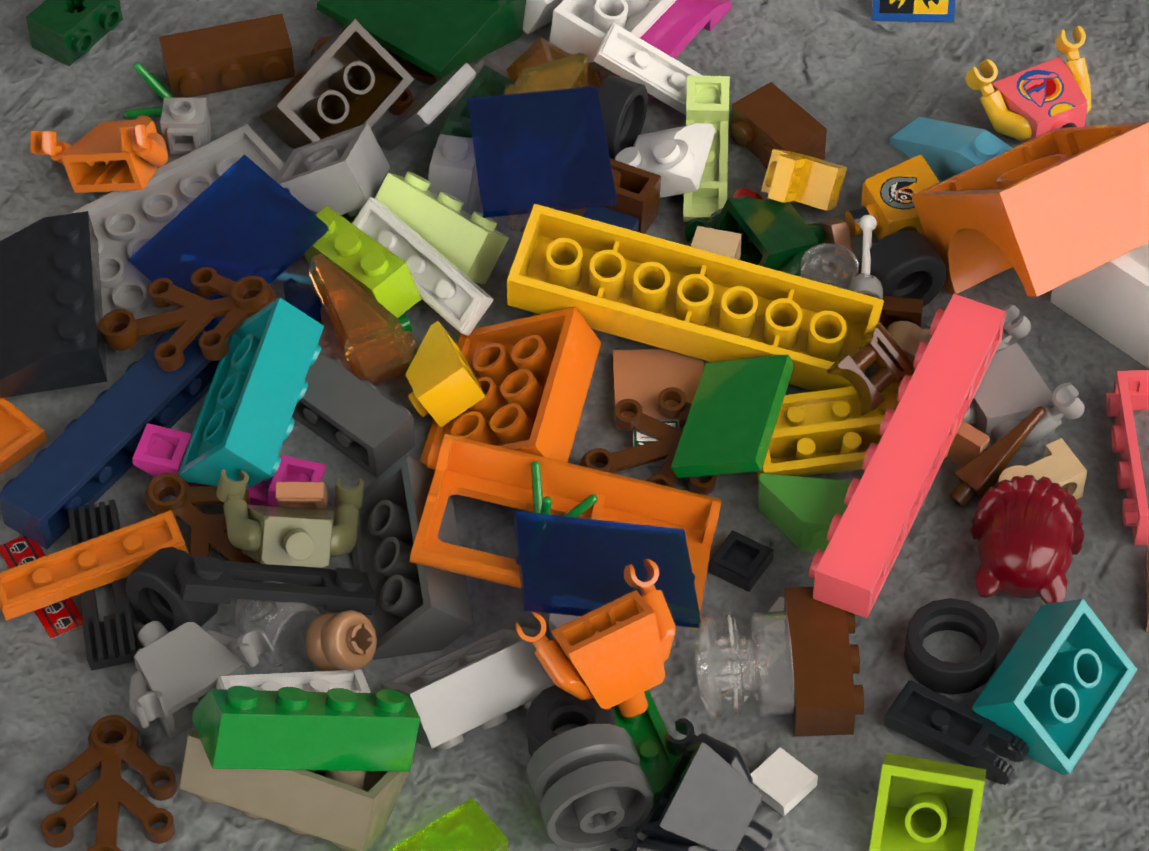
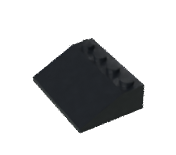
M88 211L44 217L0 241V398L107 382L105 341L99 329L100 320L103 318L99 251Z

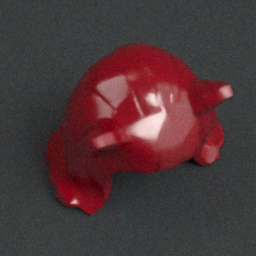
M1025 475L1023 478L1014 476L1011 481L1002 480L997 487L991 486L984 493L983 498L978 501L979 510L975 512V516L971 520L973 525L970 528L973 539H978L979 541L978 553L981 565L975 577V585L979 596L987 598L1002 592L1016 598L1030 599L1040 597L1045 604L1064 601L1067 592L1065 574L1073 560L1072 555H1078L1084 540L1083 523L1080 519L1082 511L1077 507L1078 502L1075 497L1068 494L1067 489L1060 487L1058 483H1052L1048 477L1043 476L1036 480L1033 475Z

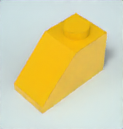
M439 321L433 323L405 375L413 389V392L407 396L421 417L430 414L441 428L486 396L461 349Z

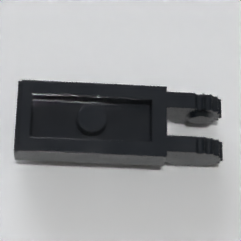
M908 680L884 717L885 726L965 766L987 769L985 778L993 780L1000 785L1009 784L1015 775V769L1004 758L1020 763L1024 761L1030 751L1023 739L997 726L995 722L912 680ZM988 744L996 754L985 749Z

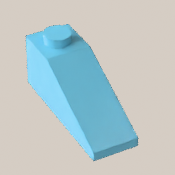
M924 117L916 118L890 137V144L908 157L913 158L922 155L935 176L943 181L1012 149L1011 146L985 129Z

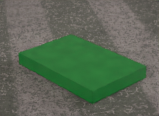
M788 354L709 362L705 364L671 465V469L677 478L762 470L794 368V364Z

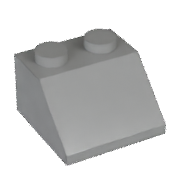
M366 123L294 149L270 188L274 195L317 213L328 206L339 215L347 213L351 217L358 215L369 197H374L377 190L380 189L381 183L390 169V165L370 126Z

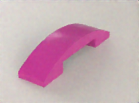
M677 0L640 39L676 59L702 28L711 31L732 7V1ZM648 93V101H649V100L652 98V95H650V94Z
M147 423L132 458L133 465L154 477L164 473L177 475L192 434ZM281 455L280 466L273 477L267 481L262 480L249 488L250 505L279 506L276 500V482H322L326 473V465ZM187 482L189 486H211Z

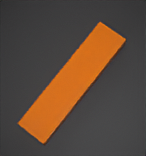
M172 510L0 572V607L5 620L8 621L128 577L133 570L161 548L174 547L188 553Z

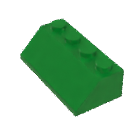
M238 685L232 686L228 690L211 689L193 710L192 721L212 769L410 772L420 716L407 694L391 689H382L377 691V693H354L344 688H333L328 690V692H307L296 687H282L278 691L254 690L247 686Z

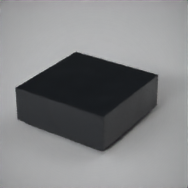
M732 530L708 562V573L750 592L773 561L774 550Z

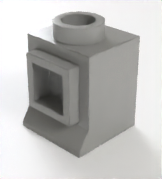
M164 98L160 125L168 153L166 164L211 142L212 131L207 98Z

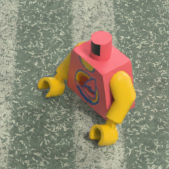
M1076 26L1073 29L1072 35L1075 44L1067 41L1064 29L1061 30L1055 39L1057 50L1067 56L1068 61L1066 62L1059 56L996 82L993 81L997 77L998 70L993 61L985 59L979 64V70L983 77L975 66L967 72L966 83L971 89L981 91L982 96L979 99L996 132L1025 143L1056 128L1085 126L1086 114L1091 110V83L1085 57L1080 58L1078 50L1086 39L1085 31L1081 26Z

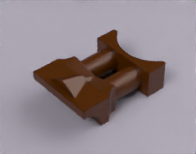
M879 322L862 337V344L856 354L852 357L847 355L837 360L827 370V373L841 376L853 385L860 400V414L864 415L875 410L885 400L881 393L892 382L901 381L906 374L912 375L914 367L912 361ZM873 363L878 371L868 379L863 372Z

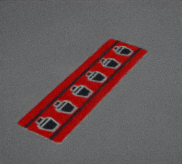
M24 535L0 545V554L9 569L46 556L38 543ZM71 597L35 610L44 629L52 639L83 625V617Z

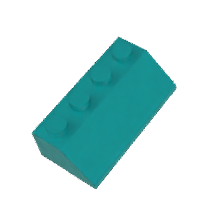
M278 298L242 323L228 339L229 352L220 359L177 473L179 477L189 483L218 486L223 469L226 470L227 478L233 481H238L240 471L244 470L249 475L246 490L262 480L267 481L273 477L281 463V457L278 455L281 445L294 427L295 420L292 418L295 406L302 399L308 387V382L305 381L309 367L313 365L321 351V346L318 342L324 328L322 324L282 298Z

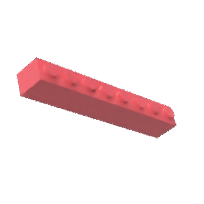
M953 294L946 310H937L930 328V335L933 336L929 343L922 341L919 345L913 367L916 368L913 376L906 374L902 379L896 400L899 404L896 410L889 408L885 413L879 434L882 438L879 444L871 443L867 449L862 469L865 472L861 480L853 478L845 497L847 508L844 514L836 513L832 519L827 533V541L830 542L826 550L818 549L813 557L809 569V577L814 578L813 599L868 619L1001 342L1006 311Z

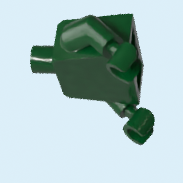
M749 196L728 198L723 208L711 214V220L691 219L685 227L686 239L690 244H692L697 226L740 233L741 261L803 277L809 271L815 251L820 249L825 241L822 226L817 223L806 224L790 203L755 199Z

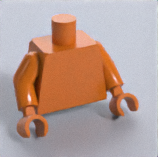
M144 115L138 116L135 120L102 122L73 145L61 140L57 141V132L31 130L30 134L31 154L50 155L52 160L64 164L74 193L144 190L157 169L164 166L168 161L164 138L157 133L155 122L150 117Z
M650 559L643 560L648 574L644 582L637 579L632 564L627 565L624 569L626 583L633 588H640L643 596L637 590H634L551 631L554 637L553 640L549 641L545 635L546 622L538 613L531 612L540 624L539 631L533 636H526L518 622L515 623L517 635L521 639L534 644L537 649L534 655L557 687L580 700L593 698L601 709H610L618 705L619 711L624 717L638 716L648 708L649 704L644 691L663 682L665 678L664 662L669 658L676 632V626L662 590H656L654 585L659 577V568Z

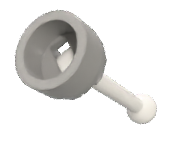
M864 215L859 221V226L863 231L861 273L852 278L847 290L861 294L866 293L864 295L883 300L881 282L875 276L870 275L872 231L875 230L877 221L872 215Z

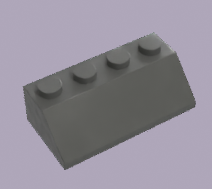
M407 455L364 489L363 505L358 510L357 540L355 547L351 551L353 568L361 572H367L376 597L372 615H365L370 619L375 628L377 637L376 652L373 660L443 650L474 626L466 575L409 562L435 470L427 468L426 464ZM450 496L438 538L442 542L460 546L452 496Z

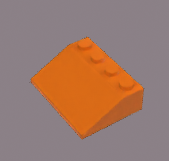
M572 307L473 329L469 336L460 333L457 345L461 349L486 397L441 428L433 419L419 462L427 465L433 440L442 442L444 434L568 463L601 346V341L578 309Z

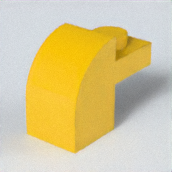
M773 149L761 191L769 193L767 198L782 203L795 201L825 211L833 210L837 206L847 167L795 152Z

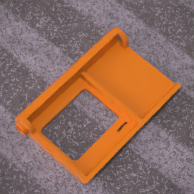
M444 434L442 442L433 440L427 468L435 470L409 562L533 591L534 595L558 601L567 599L601 607L634 590H637L643 596L640 588H633L626 583L624 569L627 565L632 564L637 579L644 582L648 574L643 560L650 559L659 568V577L654 584L656 590H662L675 625L698 630L701 621L700 613L710 550L722 499L453 435ZM534 461L539 462L541 467L543 498L549 496L552 499L550 517L560 519L591 494L596 495L598 498L594 505L572 521L578 526V533L571 564L566 570H559L442 542L438 538L448 498L452 495H461L534 513L531 464Z

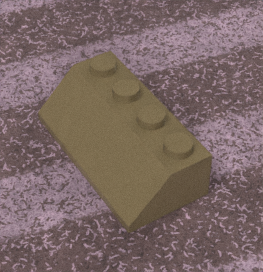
M194 729L187 738L179 789L196 794L199 799L205 802L222 803L242 810L248 817L268 819L288 826L294 833L314 835L334 842L338 848L346 851H366L383 833L409 772L212 769L196 729Z

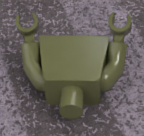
M225 469L221 471L216 496L221 502H224L223 510L228 539L235 548L242 549L243 554L258 563L327 568L332 557L346 555L355 547L359 520L358 510L363 505V479L359 478L356 488H345L342 486V477L337 478L335 486V506L337 509L335 511L247 505L246 501H244L249 481L247 472L241 470L238 481H233L227 478Z

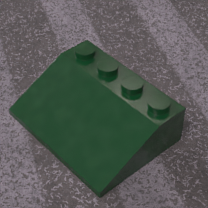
M319 0L317 2L318 11L343 25L356 19L382 47L439 79L445 77L464 63L470 64L522 36L526 0Z

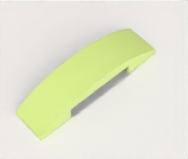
M687 75L686 125L696 123L712 124L715 128V134L698 191L684 193L683 222H688L695 218L709 221L712 219L711 214L723 208L727 201L730 76Z

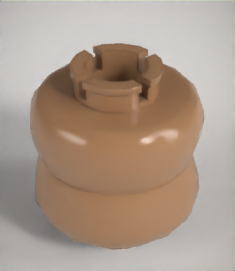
M353 610L319 615L310 623L305 639L307 655L312 664L321 671H355L362 669L373 659L377 645L375 628L370 619L361 612Z

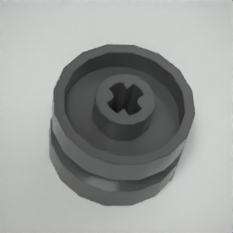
M588 724L569 729L545 742L534 752L527 764V778L534 798L540 803V815L547 835L557 845L574 849L592 848L613 842L620 838L615 833L618 828L629 827L633 830L636 829L647 819L654 807V794L646 774L640 768V758L632 737L624 728L611 724Z

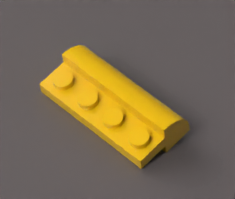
M902 380L892 382L881 393L885 400L875 410L864 415L860 414V400L853 386L785 395L762 470L756 471L758 480L760 473L807 477L862 469L868 447L871 443L879 444L882 438L879 433L886 411L889 408L896 410L899 404L896 399Z

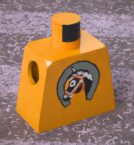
M922 155L915 156L864 181L861 207L848 210L845 213V220L848 223L849 232L852 236L863 234L859 221L864 215L875 217L877 226L873 232L878 240L901 230H915L925 235L911 196L940 182Z

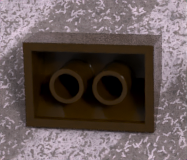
M354 19L334 32L259 117L289 147L296 149L366 123L372 128L411 84L414 78Z

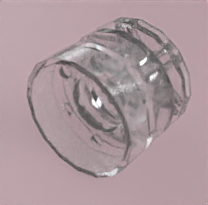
M786 611L753 613L749 636H740L734 615H726L725 637L717 638L714 616H701L700 633L695 645L698 692L705 705L708 721L721 720L722 697H729L733 719L741 718L744 696L754 695L760 717L793 715L794 671L790 628Z

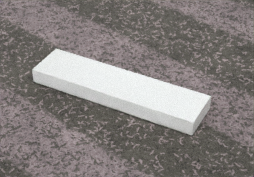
M369 197L352 224L405 261L422 300L461 334L469 336L494 299L382 202Z

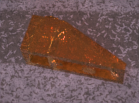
M322 254L313 256L308 273L353 374L360 380H368L374 386L404 376L418 351L412 333L409 330L404 331L396 316Z

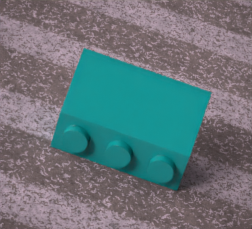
M1084 599L1041 605L972 706V709L977 714L995 722L997 726L1023 739L1029 747L1028 750H1030L1027 757L1062 775L1070 774L1138 669Z

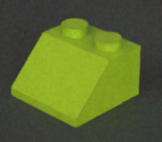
M886 752L882 763L869 851H974L987 769Z

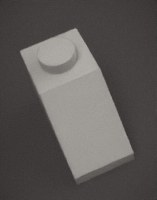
M440 134L429 166L428 181L431 184L428 190L436 195L443 191L464 202L461 209L472 215L484 177L482 140Z

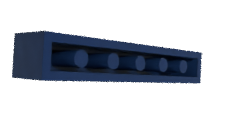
M180 327L172 328L168 333L162 334L157 339L155 345L139 361L133 362L117 382L108 390L101 392L94 404L78 419L72 420L64 432L48 448L42 449L26 469L16 478L9 480L0 492V507L5 525L38 543L46 550L70 528L69 508H73L74 512L79 511V506H83L84 510L89 509L88 504L95 503L133 466L132 458L147 423L171 429L209 391L220 359L211 361L203 356L199 346V338L204 333L200 332L184 349L185 362L183 366L172 372H165L159 368L154 351L159 344L168 341Z

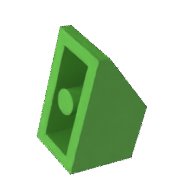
M760 473L758 510L800 551L817 552L818 549L825 551L830 542L827 541V533L833 517L836 513L843 515L847 508L845 497L851 481Z

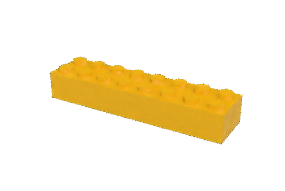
M538 204L533 205L507 279L508 306L537 314L576 307L591 329L708 362L788 354L794 364L789 384L812 391L853 386L841 376L828 374L827 370L837 360L847 355L852 357L859 351L862 337L879 323L884 300Z

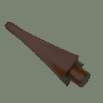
M1042 406L1036 407L1004 437L954 472L961 483L949 496L956 504L964 508L974 496L982 499L984 493L991 486H995L1002 471L1005 470L1022 443L1045 415V408Z

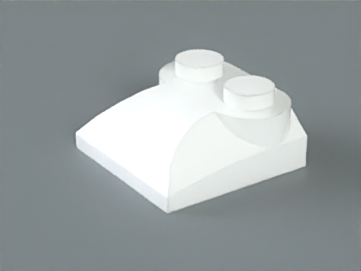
M696 123L641 134L637 136L633 146L620 151L616 155L615 160L660 175V198L698 191L715 134V128L712 124Z

